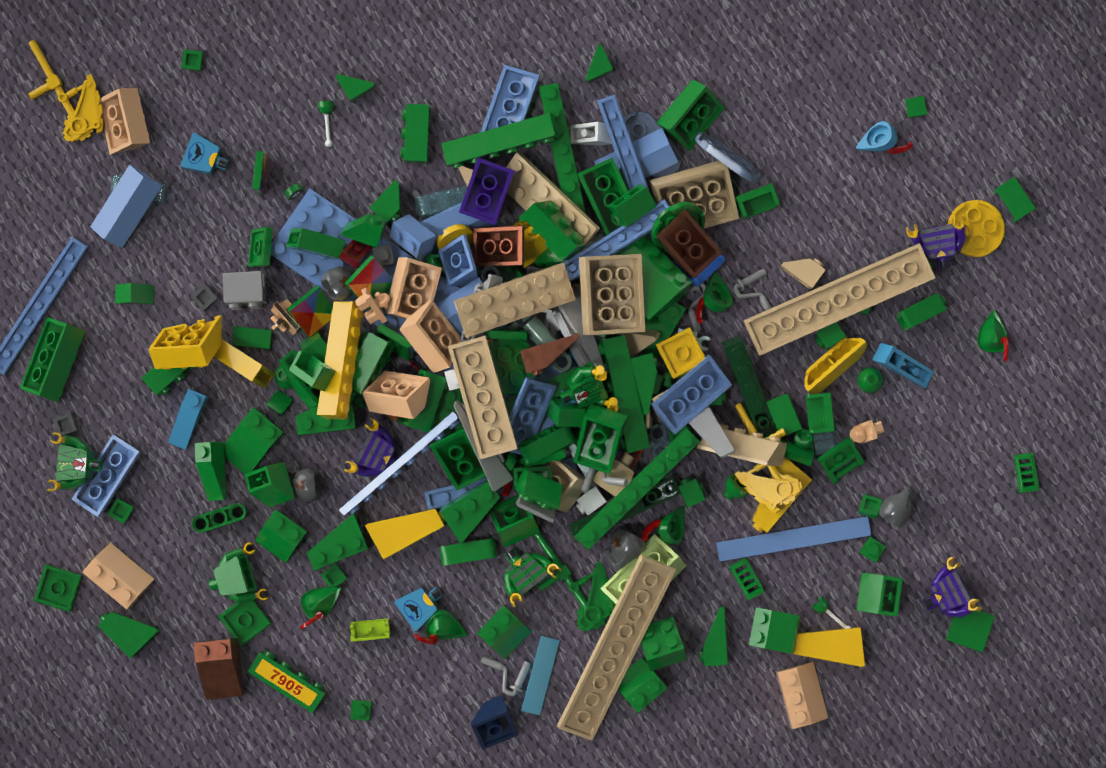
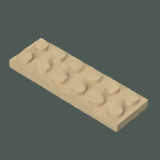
M517 152L506 166V168L514 170L507 193L525 210L533 203L550 200L555 202L559 206L561 214L571 222V227L582 236L585 246L578 253L582 252L600 228L521 152Z
M560 263L453 301L465 337L468 338L576 299L565 265Z
M487 336L448 346L479 458L483 459L518 449Z

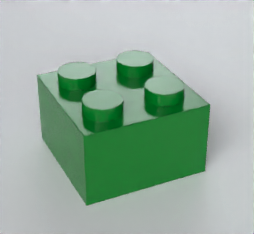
M673 617L649 625L641 641V646L650 671L687 660Z

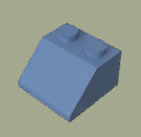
M408 214L393 222L389 237L418 261L427 263L425 257L431 255L436 235Z
M465 234L438 251L449 286H465L478 278Z

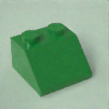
M396 179L369 207L374 215L387 220V227H390L394 221L400 219L402 214L401 187Z
M518 495L494 505L489 510L504 547L540 533L532 513L517 506Z
M275 509L255 541L287 563L308 534V531Z
M503 605L477 634L501 657L506 659L532 631Z
M756 607L749 646L794 654L800 616Z
M640 658L627 669L618 688L637 713L667 689L654 671L649 670L648 664L643 658Z

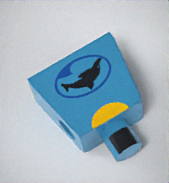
M193 133L180 167L184 170L213 175L215 167L225 171L229 160L220 157L222 152L220 147Z
M436 587L428 593L423 588H420L394 601V603L416 632L438 610L434 602L440 599L442 594Z

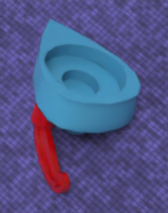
M881 121L869 129L855 149L861 151L886 150L890 154H899L910 150L913 147V143L909 142L905 146L894 147L897 143V132L891 124Z

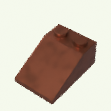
M683 210L657 235V238L677 265L688 277L694 279L722 253L686 210Z
M524 226L474 228L473 260L475 267L485 268L487 266H494L496 268L524 265Z
M579 333L521 350L526 372H532V376L545 372L544 368L552 364L580 337Z
M238 638L193 643L195 663L206 700L244 696Z

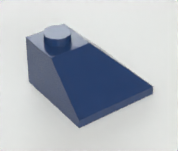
M502 695L484 702L470 723L482 750L518 736Z

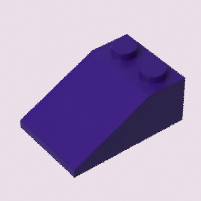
M477 158L459 213L495 225L514 170Z

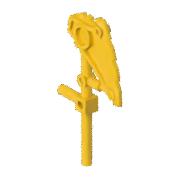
M35 40L30 41L29 45L48 79H46V84L28 93L29 97L33 100L49 90H55L58 100L62 102L68 113V119L64 122L65 128L63 132L64 138L68 142L85 141V138H89L94 129H97L96 134L102 132L104 127L103 118H101L103 109L92 74L86 76L87 80L84 81L83 85L65 93L61 87L63 84L59 76L53 73ZM82 90L76 110H74L69 98Z
M742 403L737 404L735 408L749 434L757 432ZM781 428L770 436L781 438L787 433L784 428ZM762 464L755 465L748 472L738 471L735 473L738 481L746 486V491L756 496L754 498L759 503L765 504V507L774 513L781 511L778 508L779 505H788L791 501L794 502L796 496L803 489L802 482L799 479L791 478V475L788 474L783 476V474L779 473L776 466H767L774 479L752 474L767 466Z

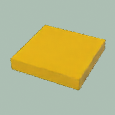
M690 327L656 344L673 379L689 372L705 358Z

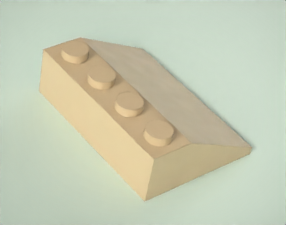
M719 160L649 180L656 205L664 199L669 206L680 202L694 203L705 216L704 229L739 219L729 169Z
M641 254L579 257L583 335L645 332Z

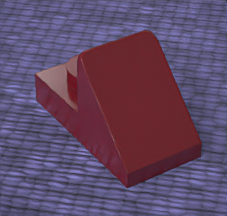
M352 240L341 252L339 258L354 268H359L373 246Z

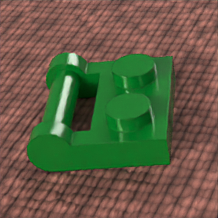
M849 437L817 458L832 485L838 483L840 478L856 467H861L865 464ZM854 458L853 461H851L849 464H847L846 466H844L843 468H841L840 470H838L836 473L833 474L834 471H836L837 469H839L840 467H842L843 465H845L847 462H849L850 460H852V459Z

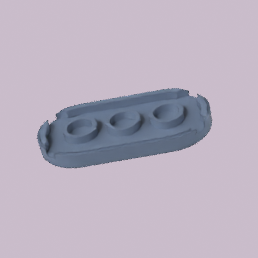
M632 112L624 117L632 142L661 129L654 118L644 112ZM668 136L667 138L674 153H676L675 155L679 163L652 175L654 178L677 173L679 170L681 155Z
M699 132L695 137V141L705 151L744 179L757 183L761 178L760 173L756 174L757 170L754 166L714 137L709 135L705 137L704 132Z

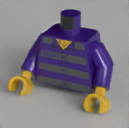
M955 216L953 224L919 230V233L918 226L914 224L915 230L910 231L906 227V232L911 237L914 245L920 243L925 256L929 260L938 259L940 270L951 268L949 256L958 255V252L962 250L965 243L966 231L964 224L966 218L962 216V222H958Z
M369 418L373 421L372 426L369 427L365 424V427L370 432L355 461H346V463L351 464L349 470L344 469L347 473H354L363 477L378 476L399 459L393 456L396 448L394 447L395 441L390 432L373 418Z
M950 557L947 560V564L938 571L931 582L930 591L933 597L923 602L927 611L938 607L942 615L946 614L948 617L963 618L973 611H981L982 607H975L976 602L980 600L970 599L957 571H953V569L959 568L961 563L954 565L953 560L956 557Z

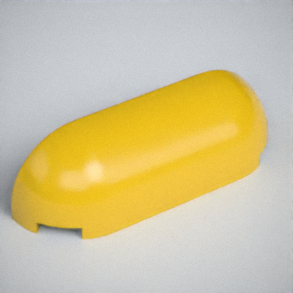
M846 337L827 351L805 373L804 386L810 395L818 394L826 389L861 358L867 347L866 341L862 338Z

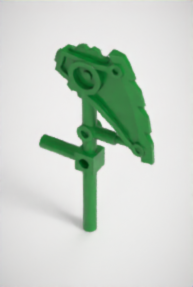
M541 532L535 534L534 537L551 562L561 568V572L558 569L555 571L554 576L556 578L551 576L537 585L540 591H544L560 579L561 581L564 580L569 591L574 594L580 603V609L577 610V628L582 632L584 630L587 632L588 630L599 629L600 626L605 624L604 621L607 620V616H611L616 606L601 590L609 581V578H606V571L601 562L599 561L595 564L596 568L588 576H584L574 582L570 576L571 572L566 565H562ZM592 577L589 596L586 600L579 587L587 583Z

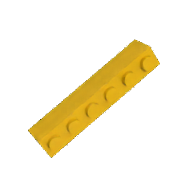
M353 301L333 303L325 364L336 372L325 392L320 390L317 415L326 419H347L363 317V311L361 312Z

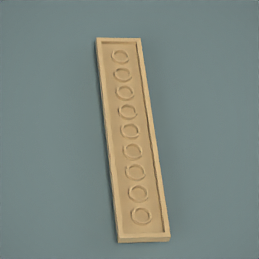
M919 243L750 317L743 322L758 356H761L935 279V276Z
M640 554L557 724L559 729L593 741L676 572L674 567Z

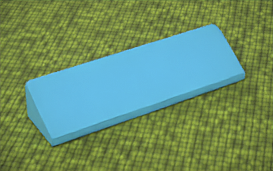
M541 635L521 711L536 715L541 714L560 640Z

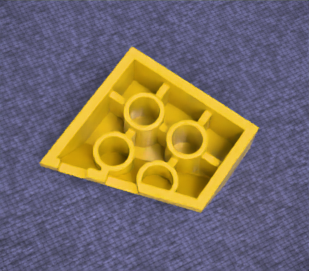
M215 316V320L205 322V319L198 320L197 323L191 326L181 324L162 329L148 349L155 369L168 370L171 368L185 369L188 367L202 368L208 366L221 346L222 316Z

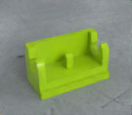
M389 618L356 621L350 624L351 642L391 638Z

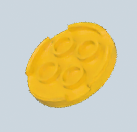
M971 200L960 204L951 213L947 225L953 224L955 216L958 222H962V216L966 218L964 224L966 240L962 250L959 251L960 253L970 257H982L992 253L1001 244L1005 234L1004 222L1001 213L992 204L983 200Z

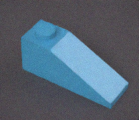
M880 343L872 359L884 368L925 389L934 371L897 348Z
M188 389L168 443L184 450L187 449L209 397Z

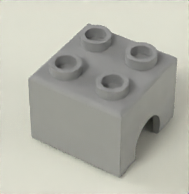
M261 271L222 274L224 303L231 310H243V306L251 307V309H262V305H266L265 275Z

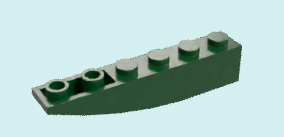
M738 335L721 342L748 415L757 433H761L763 438H767L777 431L744 342Z
M674 477L656 484L616 524L681 495ZM601 510L567 525L574 543L578 542L574 536Z

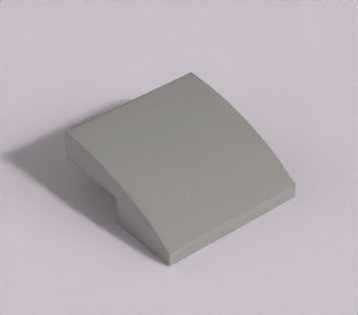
M518 497L516 501L518 507L553 523L556 509L552 508L550 511L541 507L536 501L530 503L522 497Z

